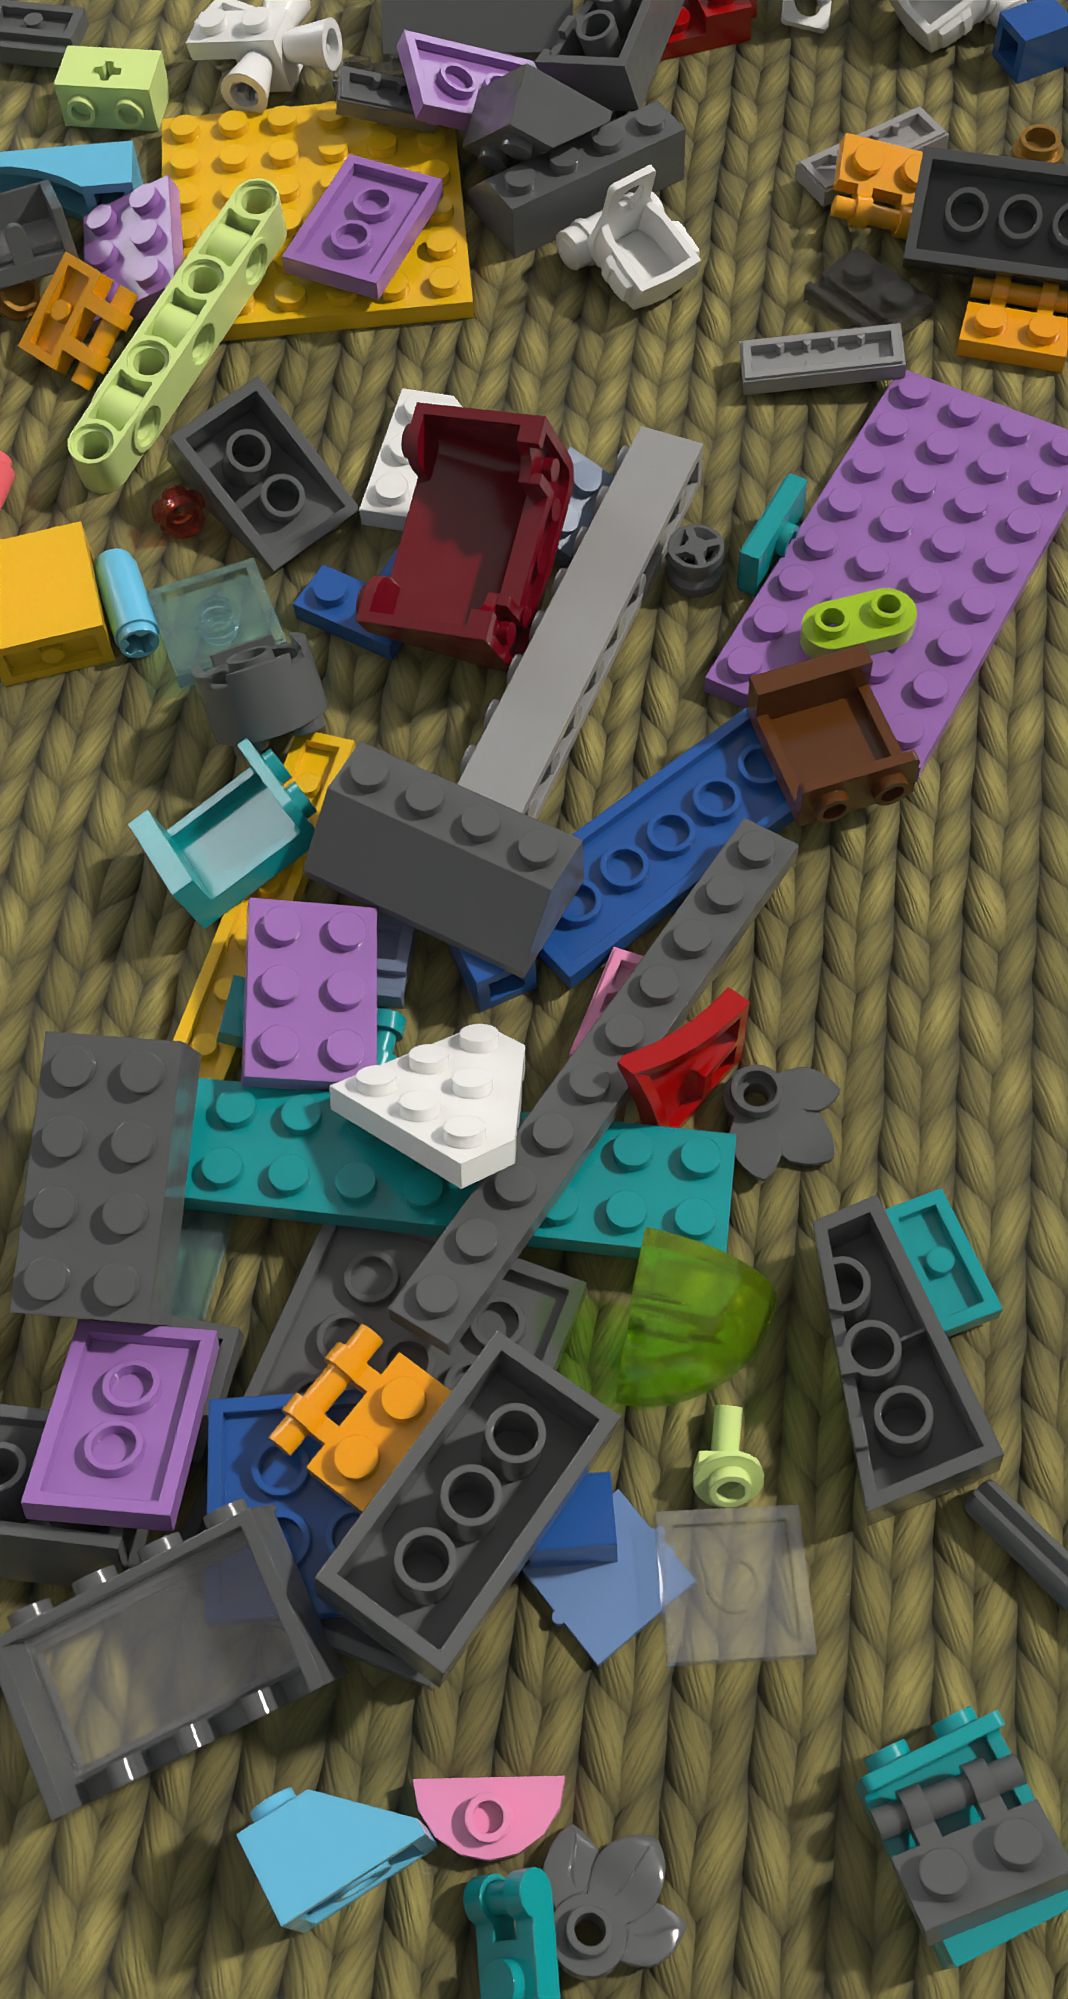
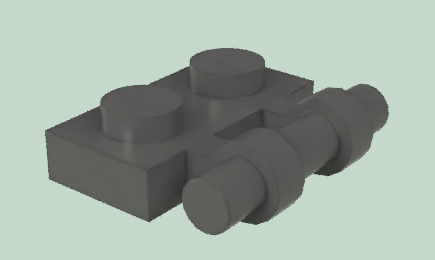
M1014 1753L986 1763L982 1757L959 1765V1775L921 1789L917 1782L896 1790V1800L869 1810L875 1830L882 1842L908 1831L915 1842V1848L893 1856L891 1859L895 1876L928 1946L1068 1890V1855L1038 1799L1008 1810L1000 1794L1027 1783L1023 1769ZM974 1805L981 1821L942 1837L935 1821Z

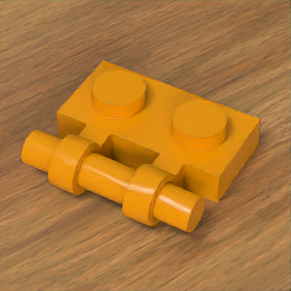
M845 133L839 144L833 190L851 194L852 198L836 195L831 206L830 215L848 220V226L864 230L867 225L890 230L892 231V237L907 240L923 152ZM873 200L895 205V209L873 204Z
M65 251L18 346L64 375L67 374L74 358L78 359L80 363L71 380L90 391L98 374L104 375L112 361L107 357L120 331L127 332L133 320V317L129 314L139 296L124 286L119 285L111 302H107L105 298L114 280ZM96 315H98L102 320L89 345H86L83 341Z
M996 275L995 279L974 276L970 298L990 301V304L968 301L956 355L1062 373L1068 350V318L1054 316L1053 312L1068 314V291L1059 290L1060 284L1043 282V286L1040 287L1011 282L1012 277ZM1006 304L1035 308L1037 312L1006 308L1005 306Z
M364 1324L360 1325L346 1344L341 1342L335 1344L324 1358L327 1367L303 1396L299 1393L293 1395L282 1409V1412L286 1415L285 1418L268 1437L276 1447L288 1456L294 1453L307 1435L323 1447L307 1465L308 1472L360 1514L363 1513L452 1392L400 1352L382 1374L374 1370L367 1362L384 1341ZM351 1384L363 1393L364 1396L341 1425L338 1426L325 1413L347 1386Z

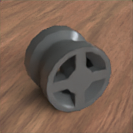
M690 524L678 528L670 536L667 544L669 560L667 564V582L674 591L690 598L703 597L713 593L719 587L723 575L724 541L713 528L701 524Z

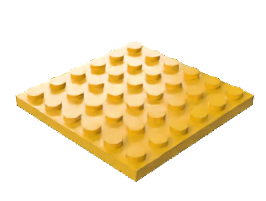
M336 101L293 107L277 106L265 109L263 113L231 110L218 114L180 115L175 118L162 119V177L169 175L179 188L184 260L207 226L216 219L230 196L241 183L249 179L260 178L273 183L279 191L287 236L267 267L260 284L222 341L474 318L455 128L436 125L433 134L392 125L384 126L372 121L336 115ZM349 154L442 179L443 198L379 300L287 274L284 271L282 255Z

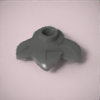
M749 1065L734 1072L725 1084L723 1103L726 1112L733 1119L729 1133L737 1134L735 1159L741 1168L753 1178L766 1181L775 1171L780 1159L803 1167L819 1166L832 1162L834 1158L832 1134L819 1112L827 1109L840 1094V1088L821 1072L807 1067H796L776 1073L773 1069L764 1065ZM749 1093H759L766 1098L767 1103L763 1106H752L745 1102L744 1097Z
M571 1824L565 1827L551 1844L543 1865V1872L547 1875L552 1888L558 1966L568 1975L581 1980H596L610 1974L618 1964L648 1969L668 1959L677 1948L687 1925L677 1913L667 1906L657 1903L663 1887L666 1867L664 1854L656 1837L643 1834L628 1835L609 1843L600 1852L581 1829ZM583 1921L596 1924L602 1933V1942L596 1946L582 1944L575 1935L574 1927Z

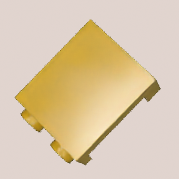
M81 521L0 539V679L4 687L116 660L113 644L104 622L93 570V553Z

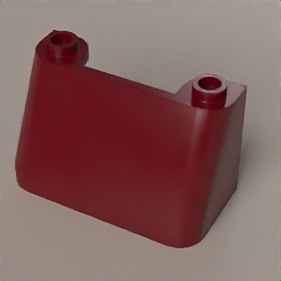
M416 402L411 423L407 424L404 428L401 440L403 456L408 459L411 469L418 476L391 576L375 575L369 580L367 585L361 587L356 600V621L371 634L496 671L508 672L515 655H524L530 643L529 633L533 619L542 608L574 485V467L571 456L546 416Z

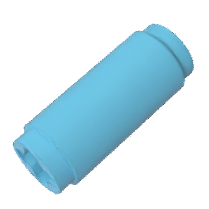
M118 548L106 550L94 562V575L114 641L125 656L131 658L148 656L159 646L160 631L138 564L126 550Z

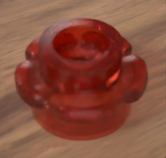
M173 485L164 489L161 493V498L153 502L151 508L152 517L155 522L160 523L161 530L167 535L176 539H186L194 536L201 530L205 520L203 512L205 501L197 490H186L182 485ZM177 506L183 507L181 511L174 512Z

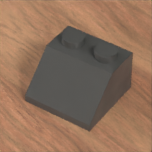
M526 63L479 89L462 148L478 156L477 160L483 166L492 170L504 171L610 122L612 111Z

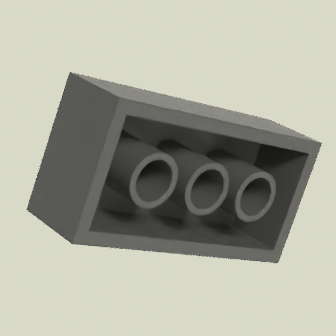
M924 146L902 268L972 278L979 276L995 279L996 275L1012 277L1011 282L1040 287L1043 286V282L1060 284L1059 290L1068 291V165Z
M46 1031L9 1312L170 1326L201 1054L183 1041Z
M497 1330L315 1576L316 1596L440 1688L611 1440L621 1416Z

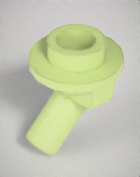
M715 1405L711 1451H699L694 1463V1490L701 1500L713 1506L724 1508L738 1507L756 1497L764 1484V1471L758 1459L750 1454L739 1451L742 1407Z

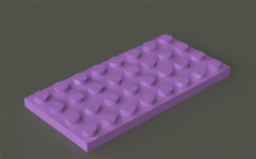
M906 370L904 378H894L801 524L797 538H793L789 543L786 556H781L707 673L704 691L742 708H746L750 676L812 659L804 652L800 644L802 619L808 609L822 602L880 588H892L902 591L914 601L917 608L913 635L907 643L898 648L870 655L873 666L869 685L902 752L915 750L920 760L916 777L917 782L1068 513V429ZM830 624V625H826V626H828V627H837L838 625H836V624Z

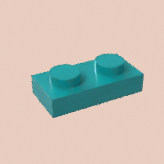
M942 1188L885 1209L947 1338L999 1318L1003 1307Z

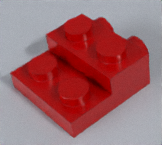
M685 0L660 61L750 41L751 20L757 16V0Z

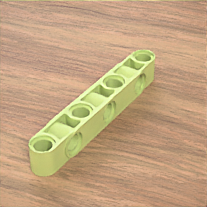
M260 178L249 179L235 189L216 219L207 226L96 390L91 404L72 430L68 438V451L84 486L91 492L99 494L111 493L118 490L126 482L146 450L154 444L260 284L267 267L284 243L287 229L280 195L276 186L270 181Z

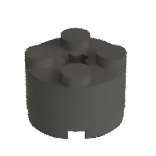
M288 632L291 643L276 645L273 634L247 640L211 655L213 668L204 672L199 664L192 669L191 673L216 742L222 745H232L236 756H244L237 744L245 738H248L256 750L260 752L269 746L268 739L291 732L293 736H303L316 732L325 726L323 713L328 707V701L305 634Z

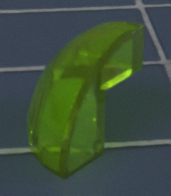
M646 1227L629 1307L630 1317L620 1360L616 1403L631 1406H661L679 1403L703 1395L734 1376L758 1350L773 1320L777 1305V1294L771 1283L745 1262L715 1247L681 1235Z

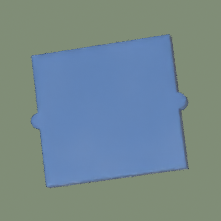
M619 1489L613 1493L618 1562L531 1569L529 1562L522 1568V1573L553 1610V1624L557 1627L565 1626L597 1667L608 1660L694 1586L696 1582L662 1542L664 1537L662 1529L658 1527L651 1529Z

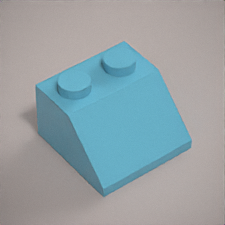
M292 1787L277 1792L250 1811V1816L254 1823L236 1834L281 1927L302 1933L308 1932L439 1847L432 1833L417 1818L309 1789L296 1796Z

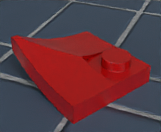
M727 987L711 1005L675 1032L620 1058L617 1062V1067L634 1098L641 1124L682 1128L741 1060L750 1001L730 987Z

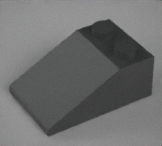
M256 376L169 436L168 462L199 502L272 574L360 512L358 505L259 376Z

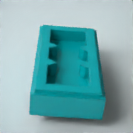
M789 473L788 477L785 476L739 551L738 590L756 596L779 557L786 556L789 543L793 538L796 539L799 534L798 525L804 515L807 479Z

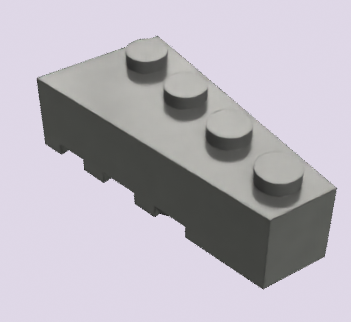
M587 0L575 17L570 15L566 17L557 30L560 39L552 50L543 49L535 60L536 68L609 110L636 111L643 104L685 0Z
M876 1194L814 1220L815 1248L867 1525L875 1524L998 1472L1004 1452L878 1195Z

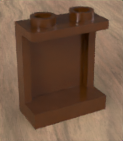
M864 644L753 675L749 678L746 713L798 827L817 821L821 823L833 822L844 817L850 811L874 804L880 806L890 805L913 793L920 760L915 750L902 752L869 685L873 661Z

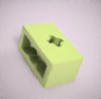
M67 45L54 82L65 125L75 127L159 131L171 94L162 52L159 50Z

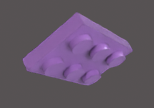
M407 30L403 31L397 44L416 120L424 121L431 125H442L465 131L468 129L480 88L526 63L536 68L535 61Z
M349 154L282 255L285 273L379 300L443 198L442 179Z
M169 175L152 183L142 184L132 193L109 204L99 205L89 214L83 216L84 261L114 280L105 300L109 303L111 302L119 285L124 286L139 296L129 314L133 317L131 323L148 315L184 262L179 188ZM96 315L90 327L93 333L96 332L102 320L98 315Z
M249 898L246 916L241 1086L330 1091V1085L356 1075L362 1068L377 1065V908Z
M79 1319L22 1497L21 1505L25 1518L174 1532L219 1351L217 1331Z

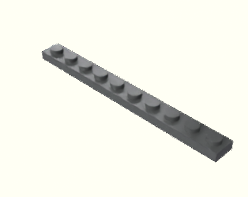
M746 818L742 820L517 1130L515 1164L480 1181L389 1306L390 1320L447 1355H450L632 1095L622 1073L617 1067V1062L623 1055L653 1044L679 1028L796 861L799 844Z

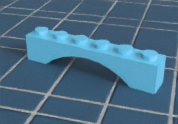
M133 141L0 152V193L48 179L62 206L64 215L82 222L83 216L89 214L97 206L109 204L128 195L143 184Z

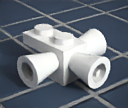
M264 0L263 7H255L250 10L224 11L218 8L210 9L200 13L186 41L192 60L236 59V66L222 80L221 93L226 103L232 109L238 111L263 113L268 104L269 92H292L303 65L336 71L342 59V37L339 26L334 18L329 17L299 26L310 13V0Z

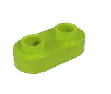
M880 588L822 602L812 606L804 614L801 624L800 644L804 652L811 658L861 644L865 645L869 655L895 649L907 643L912 637L917 617V608L914 601L907 594L892 588ZM836 624V625H838V626H837V627H828V626H826V625Z

